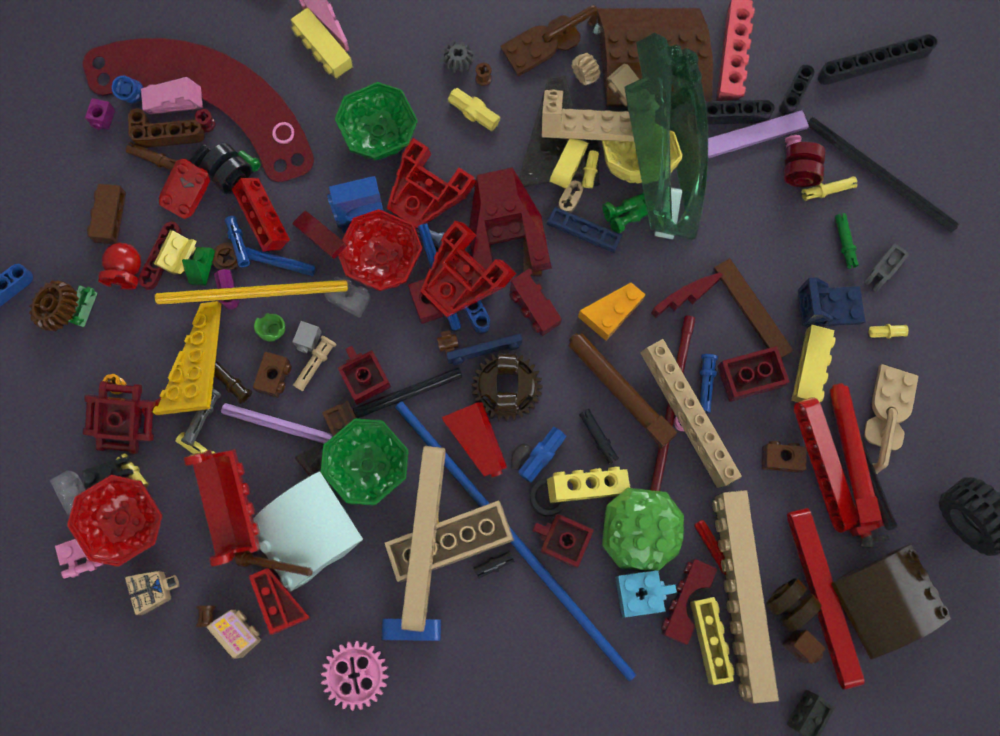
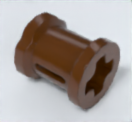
M483 62L476 66V82L480 86H487L491 82L492 69L489 64Z
M197 606L199 613L196 627H207L213 622V610L216 606Z

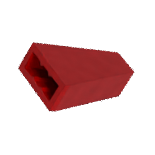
M482 402L472 404L442 417L444 423L483 476L491 475L493 478L503 474L502 470L506 469L507 465Z

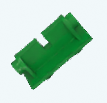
M79 285L76 291V296L79 298L76 303L79 306L75 308L76 313L72 315L73 319H70L68 322L84 327L98 292H95L91 287L85 288Z

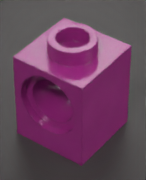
M91 98L85 118L91 127L98 130L102 128L109 130L115 109L108 101Z

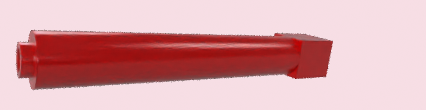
M842 383L835 384L829 390L855 499L860 527L881 524L882 517L877 497L874 493L849 387L844 386Z

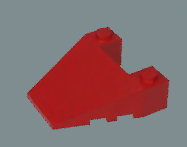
M413 138L402 154V161L396 174L397 178L391 191L387 209L401 219L412 223L418 229L419 225L430 222L466 199L475 186L476 181L474 176L460 167L448 183L423 168L431 156V152L427 146Z
M454 221L444 233L441 239V246L434 256L435 260L432 268L429 269L421 288V292L446 317L503 289L516 275V272L509 265L499 259H495L485 270L465 250L477 235L463 222Z

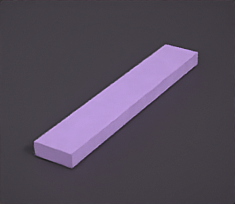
M798 111L701 141V145L708 159L805 130L809 125L803 111Z

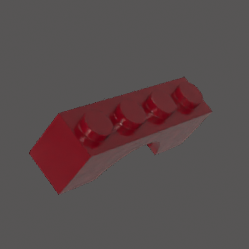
M692 559L686 563L683 573L686 574L683 581H679L676 587L678 592L676 599L671 600L668 608L671 611L669 617H665L662 622V635L688 645L695 625L687 615V600L695 590L711 587L717 568L697 559Z

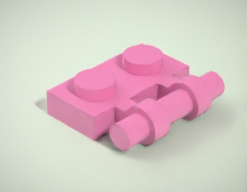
M76 539L55 546L59 564L62 566L69 565L67 570L61 572L64 579L77 577L82 572L88 570L91 572L96 570L97 567L104 565L103 563L89 561ZM86 558V563L77 564L78 560Z

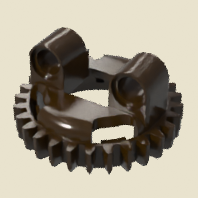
M507 351L506 354L499 352L498 358H496L492 354L491 361L485 358L486 365L479 364L482 370H475V373L479 376L473 377V381L477 383L472 384V388L477 390L473 391L472 394L478 395L475 402L481 401L486 413L491 412V418L496 414L498 415V421L501 420L502 416L505 417L506 422H508L510 416H512L513 421L516 420V415L522 419L523 412L527 415L530 414L528 408L535 409L533 402L539 403L536 396L541 397L542 393L537 390L542 389L543 385L537 383L541 382L542 378H536L539 370L533 371L535 364L529 366L530 359L524 362V355L517 358L516 352L509 354ZM497 375H518V395L512 392H498L497 394ZM484 396L488 397L489 400L495 404V409H493V405H491L487 401V399L484 400ZM527 397H530V400H527V401L521 406V409L519 410V405H520Z

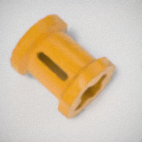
M108 374L103 379V381H107L109 384L115 382L118 385H126V382L116 374ZM111 392L115 395L122 394L120 392Z

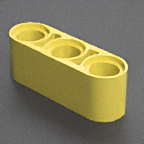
M569 139L551 175V183L565 189L568 188L586 152L588 142L581 139Z

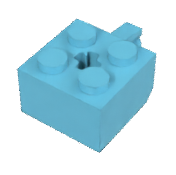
M658 570L615 577L622 617L665 612L663 600H667L666 594L677 593L675 585L664 586V581L660 582ZM639 588L644 592V596L641 597L642 600L639 599L640 597H636V592H639Z

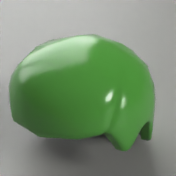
M266 313L264 317L255 320L254 329L256 334L264 341L272 342L284 335L286 325L283 318L279 315Z

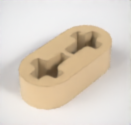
M579 181L570 182L559 200L558 208L569 213L574 211L583 192V187ZM577 187L578 190L574 195H571L572 189ZM568 199L571 200L570 205L564 208V204L567 203Z

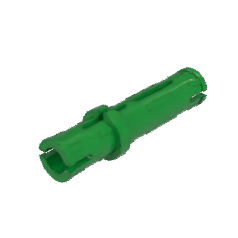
M842 213V217L841 214L835 216L842 244L841 252L845 256L847 269H851V266L856 268L859 266L855 252L857 248L853 244L847 214Z

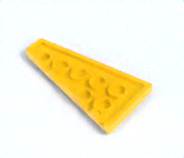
M219 301L200 304L192 322L193 328L190 335H186L184 340L186 344L183 350L179 351L168 376L169 382L165 390H162L158 407L155 406L153 410L155 415L210 409L222 306Z

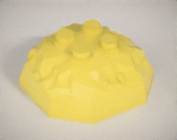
M655 124L653 143L602 140L605 161L609 171L616 177L629 183L636 182L638 184L643 182L644 184H650L655 181L660 182L661 179L671 175L672 171L682 160V153L675 132L658 124Z

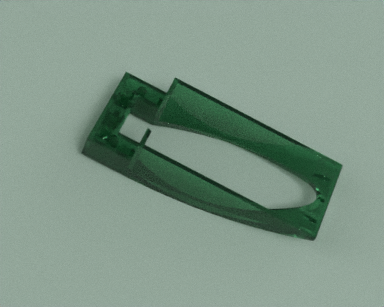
M653 33L636 42L643 78L624 87L648 218L652 231L693 240L697 236L701 220L708 170V124L701 81L702 74L698 66L699 58L696 52L688 48L681 50V46L677 44L669 46L665 37ZM672 83L674 88L673 92H671ZM670 130L675 132L682 153V160L676 168L680 189H682L685 211L677 224L672 219Z

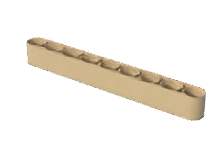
M424 446L402 616V630L423 632L425 628L445 463V448Z

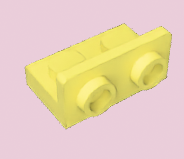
M173 230L169 231L154 264L172 274H182L185 271L182 259H189L193 255L197 241L187 239Z

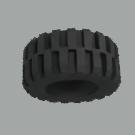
M974 477L962 478L941 495L939 508L942 511V516L946 519L949 527L954 530L953 532L965 544H968L970 548L977 550L982 555L997 556L1000 554V492L994 490V487L990 484L987 485L981 479L977 480Z

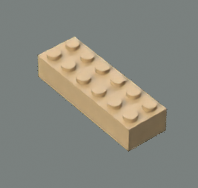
M500 501L437 523L432 571L514 541ZM413 532L385 542L397 582L407 580Z

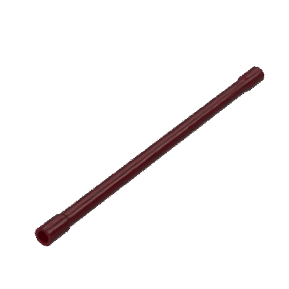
M688 315L684 316L676 360L683 374L696 319ZM668 403L665 420L673 427L675 413ZM669 443L662 449L658 448L650 490L660 491Z

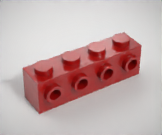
M240 178L232 188V191L262 251L281 250L290 238L259 178Z

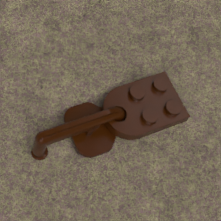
M591 5L570 18L561 15L550 21L548 27L534 26L500 46L516 75L519 77L549 60L556 53L557 49L567 51L578 45L581 36L575 26L586 19L590 26H595L597 24V7Z

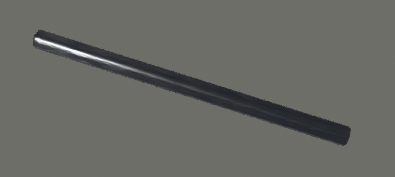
M812 117L808 121L809 128L948 230L953 232L958 228L959 223L818 119Z

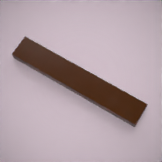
M729 258L714 267L715 273L721 272L723 274L720 280L767 349L777 346L781 358L794 351L732 260Z

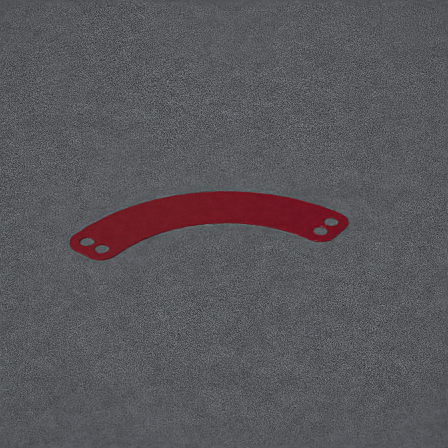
M138 38L113 42L93 48L86 53L83 59V68L88 85L98 95L112 94V82L118 76H127L135 79L144 88L148 85H157L188 77L201 87L202 99L222 110L244 131L257 151L266 175L273 181L284 182L305 175L313 166L314 156L306 135L294 113L281 96L262 77L246 65L224 53L183 40ZM96 57L104 58L105 65L103 68L95 69L93 67V60ZM102 73H107L110 76V81L105 86L98 83V77ZM281 122H287L294 128V137L286 144L278 143L273 137L274 127ZM281 125L277 128L276 137L279 140L284 141L290 138L291 129L289 126ZM299 153L303 155L304 162L301 166H294L291 163V158L294 154ZM279 159L285 160L287 163V168L283 172H277L274 169V164Z

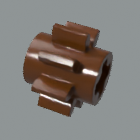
M450 330L441 332V337L437 338L440 352L455 351L454 348L459 347L456 334H450Z

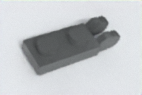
M894 243L872 269V273L864 283L866 285L870 284L877 275L881 279L873 289L877 292L885 282L890 280L910 254Z

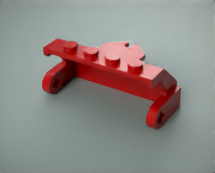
M236 449L212 453L211 450L184 457L185 465H193L216 554L209 558L211 566H218L232 561L237 552L249 551L252 553L258 551L260 544L257 535L260 534L258 523H254L252 515L255 514L253 503H249L247 495L250 494L247 482L244 483L242 477L245 474L242 462L239 463Z

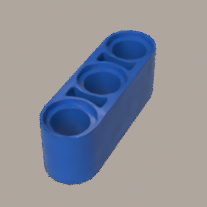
M14 264L0 274V306L32 282V272L23 265Z
M482 302L474 303L478 306L475 310H470L468 307L464 308L463 310L477 333H486L490 328V317ZM485 320L487 323L485 326H479L477 321Z
M382 619L381 640L441 641V620L426 619L424 631L419 632L402 630V619Z

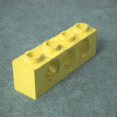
M620 467L608 468V471H602L601 468L591 469L590 473L576 470L572 471V474L565 475V472H556L547 479L550 503L618 496L626 488H630L627 469L620 470ZM605 478L609 481V487L604 482ZM586 480L590 481L591 488L587 487ZM568 481L572 483L573 490H570L568 488Z

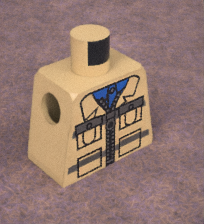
M161 571L125 577L135 615H144L171 600L169 590L179 587L176 575L166 578L164 572Z

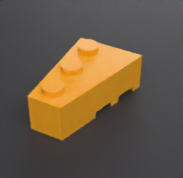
M629 283L581 309L578 318L607 341L643 301L646 294L633 283Z

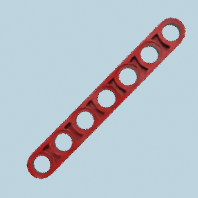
M815 397L795 403L794 413L831 523L837 532H845L858 526L859 520L821 404Z

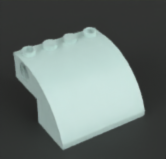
M320 472L315 473L287 490L253 518L254 523H258L260 534L257 535L260 549L266 554L268 559L309 567L313 570L311 576H305L274 569L281 578L282 585L289 592L308 583L324 567L344 557L363 540Z

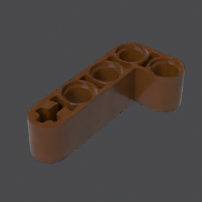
M139 108L132 109L128 114L129 136L136 145L144 148L199 143L205 138V132L201 124L196 120L150 124L145 113Z

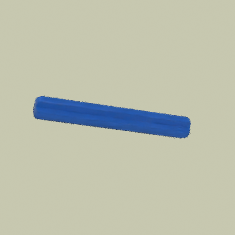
M246 247L248 258L251 260L310 276L315 274L316 267L314 265Z

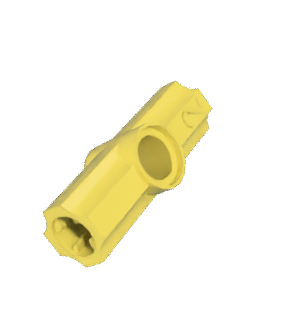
M458 88L453 89L448 102L461 110L467 119L472 122L477 121L490 131L498 126L501 117L486 108L482 100L477 97L472 98Z

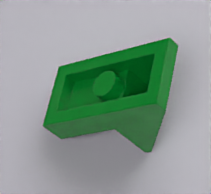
M196 247L193 260L182 259L189 284L206 286L215 254L214 249Z

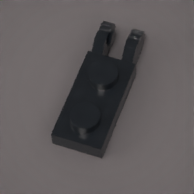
M131 457L113 460L83 470L85 490L110 475L121 477L133 475V469H125L123 471L121 469V466L131 463Z

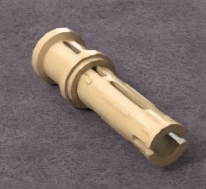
M323 335L321 336L320 343L316 349L312 350V357L295 383H293L294 387L304 391V388L322 361L325 362L331 349L336 347L333 341ZM311 368V370H310V372L308 373V375L306 376V378L303 379V378L305 377V375L307 374V372L309 371V369Z

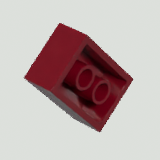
M777 346L723 360L717 366L729 402L779 389L789 383Z

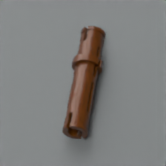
M129 142V145L126 146V153L152 162L159 168L164 167L172 171L176 160L168 158L166 154L156 153L132 142Z

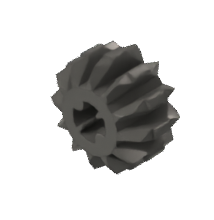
M454 42V46L448 44L447 49L444 50L443 61L448 69L453 68L454 73L457 70L462 73L463 68L468 70L469 65H472L473 52L470 50L469 45L464 46L463 42L460 45Z

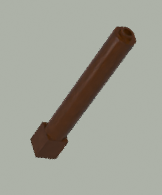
M576 333L569 339L570 343L568 346L646 429V433L661 449L676 437L678 432L662 415L659 416L583 333L579 335Z

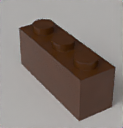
M98 184L97 190L94 192L95 202L90 212L91 223L87 228L88 237L94 243L116 244L118 242L126 192L119 185Z

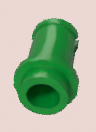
M244 150L238 153L239 156L243 157L252 166L253 172L260 168V162L257 158L251 157Z

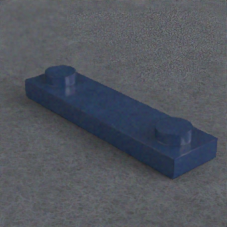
M555 206L547 221L549 226L612 253H615L622 237L621 234Z
M516 334L447 352L448 364L459 365L464 363V360L505 349L509 351L516 350L522 345L521 334Z

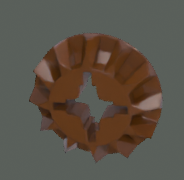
M232 243L219 244L214 249L215 254L212 262L214 266L219 270L237 269L238 261ZM230 254L232 259L225 262L222 256Z

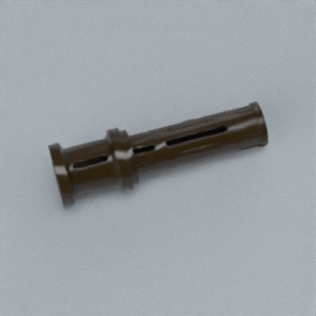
M216 360L214 375L226 386V391L232 393L237 398L238 403L246 402L251 397L252 391L246 389L241 384L239 378H234Z

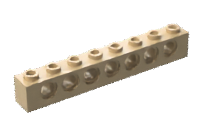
M664 339L641 351L640 353L716 487L727 486L742 477Z

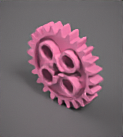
M359 641L355 642L354 647L351 642H347V648L342 644L339 645L340 652L333 649L334 657L327 656L330 663L323 664L327 672H323L321 675L327 677V680H324L321 684H328V688L324 690V693L330 691L332 694L328 699L331 700L335 697V705L343 702V709L350 704L351 711L355 709L356 705L362 710L364 702L369 707L371 706L370 699L375 702L378 701L376 693L383 695L380 687L387 686L383 679L389 677V675L383 674V671L388 669L387 666H382L386 659L379 660L378 657L381 652L379 651L374 654L375 646L367 649V642L362 647H360ZM350 657L354 658L355 672L360 673V676L357 678L360 694L356 693L355 679L350 677V674L353 673ZM360 657L368 659V666L364 669L358 665ZM341 661L346 662L348 665L346 673H341L338 670V665ZM364 678L372 680V687L370 689H365L362 686ZM344 682L351 684L352 691L350 694H345L342 691Z

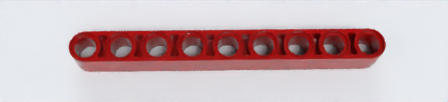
M808 508L787 513V520L810 593L822 604L817 615L838 682L843 690L864 685V676L839 598L831 585L833 579L812 514Z

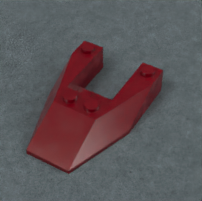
M513 167L477 175L469 228L477 235L470 243L472 257L487 270L493 262L490 245L526 237L533 272L552 269L541 214Z

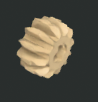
M588 53L581 54L572 61L573 73L580 83L586 86L600 78L601 71L599 70V65H597L592 55Z

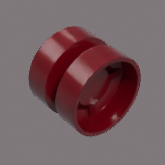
M797 142L789 145L785 151L784 182L795 187H813L821 184L824 180L825 148L814 142Z

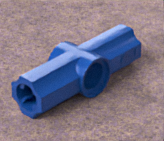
M553 426L543 441L539 442L533 449L529 459L521 467L518 474L526 481L532 483L542 468L546 467L554 457L555 451L567 436Z

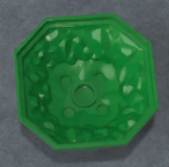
M380 82L373 83L344 96L335 116V122L350 152L361 155L364 158L373 159L374 161L395 155L409 145L418 123L402 89Z
M353 419L323 445L321 474L347 504L377 505L406 480L409 450L383 420Z

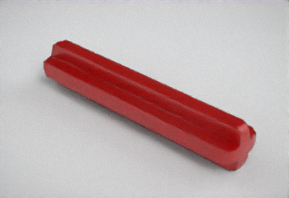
M700 520L694 524V527L722 571L721 560H725L723 552H720L718 542L705 521Z

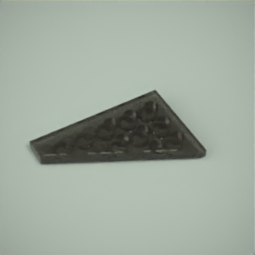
M566 76L548 78L545 90L563 91L562 109H573ZM544 93L519 176L524 187L550 183L551 175L570 139L542 137ZM584 156L573 178L584 177L583 168L586 167Z

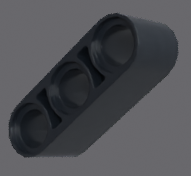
M804 64L797 71L779 106L781 114L788 115L794 113L800 104L815 73L811 65Z

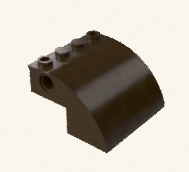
M911 544L893 550L871 564L854 569L831 583L870 660L921 639L951 619L947 607L944 606L939 597L938 590L930 581L927 570L923 568L918 559V553Z

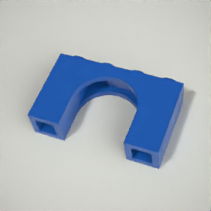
M375 176L329 186L330 194H327L329 205L331 206L337 227H341L343 233H346L354 217L377 209L383 211Z

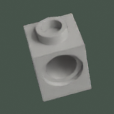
M301 321L293 339V344L297 347L296 349L303 353L312 352L320 338V328Z

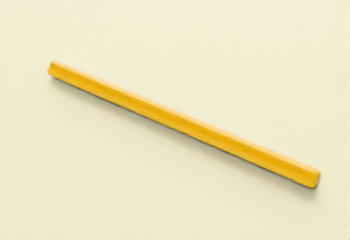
M347 280L157 293L155 294V302L157 304L341 292L348 290Z

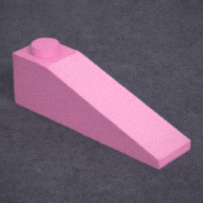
M299 0L302 9L309 8L346 52L349 51L346 37L338 20H335L333 8L328 3V0Z

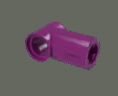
M223 269L214 273L217 289L235 288L230 270ZM231 299L229 302L219 300L229 310L235 309L239 305V299Z

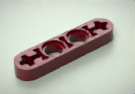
M170 221L164 224L139 275V283L146 290L154 289L164 272V269L161 267L152 268V262L156 260L160 252L159 248L165 242V237L169 233L168 230L174 228L178 234L181 235L182 233L181 228L175 222ZM151 278L152 282H147L146 284L144 280Z

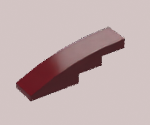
M305 210L292 223L333 259L347 247L338 236Z
M719 272L703 277L682 287L655 306L651 314L657 318L668 307L675 312L687 300L694 304L721 279L723 274Z

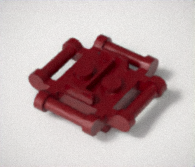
M101 381L98 396L85 395L86 420L83 435L96 438L97 451L107 449L137 454L139 451L138 440H154L152 422L153 408L156 406V401L141 400L142 385H118ZM108 391L131 393L132 399L107 397ZM140 407H145L144 433H139L142 409ZM105 439L125 440L130 442L129 444L106 442Z

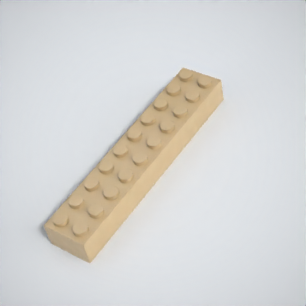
M747 490L725 492L714 497L713 510L717 512L718 520L715 521L716 531L720 533L718 547L725 557V560H721L722 571L726 572L724 589L726 593L728 592L729 596L727 610L731 613L732 617L730 630L735 638L733 651L737 655L736 672L741 680L739 694L743 697L744 701L751 703L779 701Z

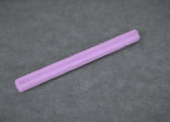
M225 403L222 406L221 413L319 443L325 444L333 437L332 434L231 404Z

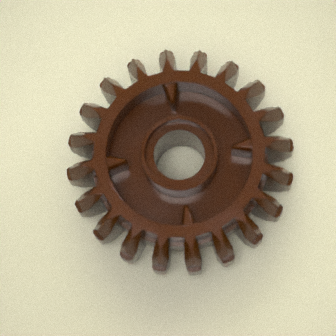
M52 280L50 283L46 282L45 286L40 287V291L35 293V298L31 299L33 303L29 306L31 308L29 311L30 319L37 327L45 331L56 332L58 329H62L64 325H68L70 319H73L72 315L76 313L75 308L79 306L76 303L79 300L76 296L77 292L71 285L63 281Z

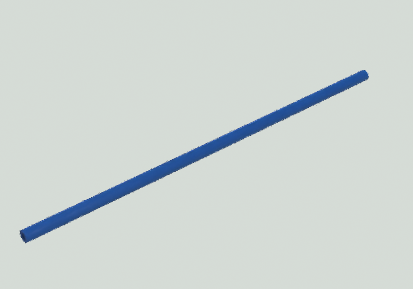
M403 401L395 407L427 446L442 448ZM445 452L444 466L479 507L490 504ZM510 528L514 541L510 543L625 678L631 681L636 676L635 672Z

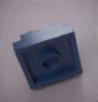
M814 277L808 278L798 289L802 326L810 327L811 325H816L820 327L865 323L860 286L829 288L828 283Z

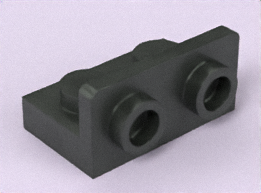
M805 690L787 722V726L803 736H820L835 707L821 696Z

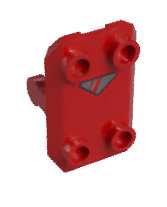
M187 159L177 160L159 195V205L183 219L192 216L210 183L208 172L195 166Z

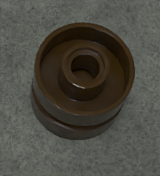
M798 577L778 587L765 603L774 616L785 612L780 622L789 632H794L805 625L822 607V604L813 594L801 598L807 587Z

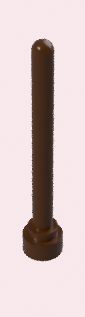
M249 551L238 552L235 557L236 564L242 567H248L253 564L305 576L313 574V570L309 567L255 557Z

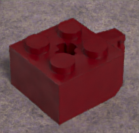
M353 346L345 349L350 359L346 360V364L338 367V370L357 405L391 388L372 350L362 355V353L356 354ZM364 374L367 377V379L365 380L362 379V375Z
M556 514L552 524L547 523L546 526L535 523L532 531L542 535L540 540L544 541L540 553L578 568L594 530ZM568 536L571 545H563L562 537L566 538Z

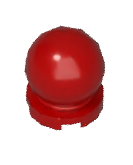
M121 242L112 244L106 248L102 256L104 271L99 272L98 282L108 287H111V284L120 285L122 290L136 289L139 280L135 275L141 267L140 254L131 244Z

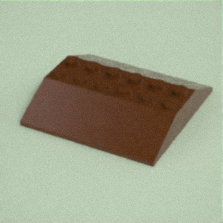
M597 8L606 106H624L619 100L621 96L618 92L614 93L608 86L610 82L607 80L622 64L629 65L650 94L656 95V101L659 105H689L693 102H712L713 57L710 33L700 8Z

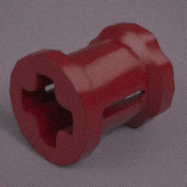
M200 109L196 112L195 120L201 124L204 132L212 131L216 123L210 111Z

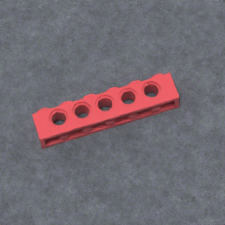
M731 0L729 3L717 101H739L740 97H744L745 86H743V81L747 77L745 65L747 66L749 61L747 50H749L751 45V39L748 38L753 28V23H750V21L753 19L755 8H752L753 0Z

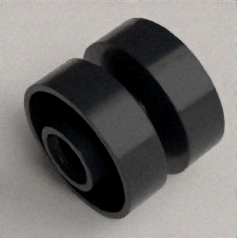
M228 143L220 144L210 150L200 168L208 172L210 180L224 194L233 193L232 188L240 178H249L252 173V166L243 157L239 156L238 152Z

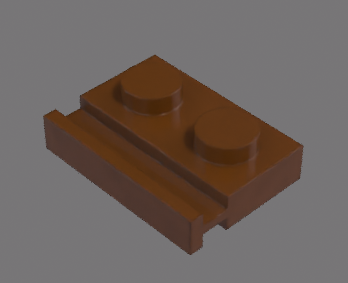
M348 400L343 404L322 412L333 436L353 419H356Z

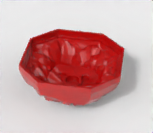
M377 209L353 218L342 239L347 247L338 256L347 277L369 288L383 291L391 287H398L400 284L407 282L422 252V246L412 223Z
M110 475L74 497L67 526L89 561L119 567L156 544L163 515L142 481Z

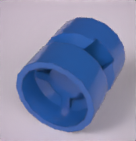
M118 76L114 79L111 87L113 94L118 99L129 103H138L142 100L141 88L144 87L139 81L127 76Z

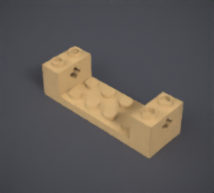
M545 90L542 137L653 143L656 124V95L637 94L635 112H614L608 110L562 109L563 91Z

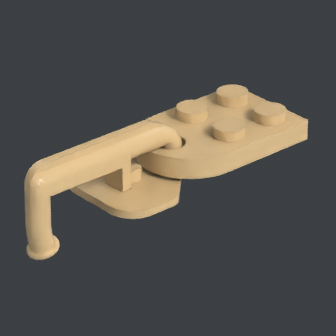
M883 364L878 368L872 398V409L876 416L866 422L864 430L865 439L869 443L881 447L878 462L872 463L876 474L888 466L891 450H898L903 444L904 431L899 423L905 421L912 413L919 377L918 375Z

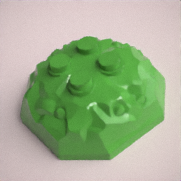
M626 488L606 505L602 546L619 568L659 571L679 554L684 536V514L667 492Z

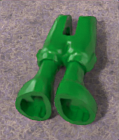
M647 191L625 199L621 206L614 207L610 202H606L602 205V210L606 221L610 222L611 229L619 234L625 230L626 224L629 222H639L641 218L650 214L659 206L655 200L648 202L652 199V195ZM628 212L626 216L621 218L618 217L619 215Z

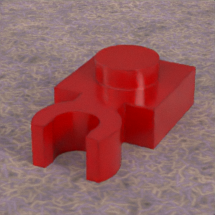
M882 521L878 525L857 526L849 530L852 537L860 535V538L872 535V530L882 527L884 524Z

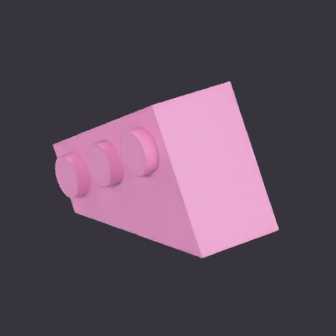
M188 77L141 88L143 111L150 115L203 108L201 87Z

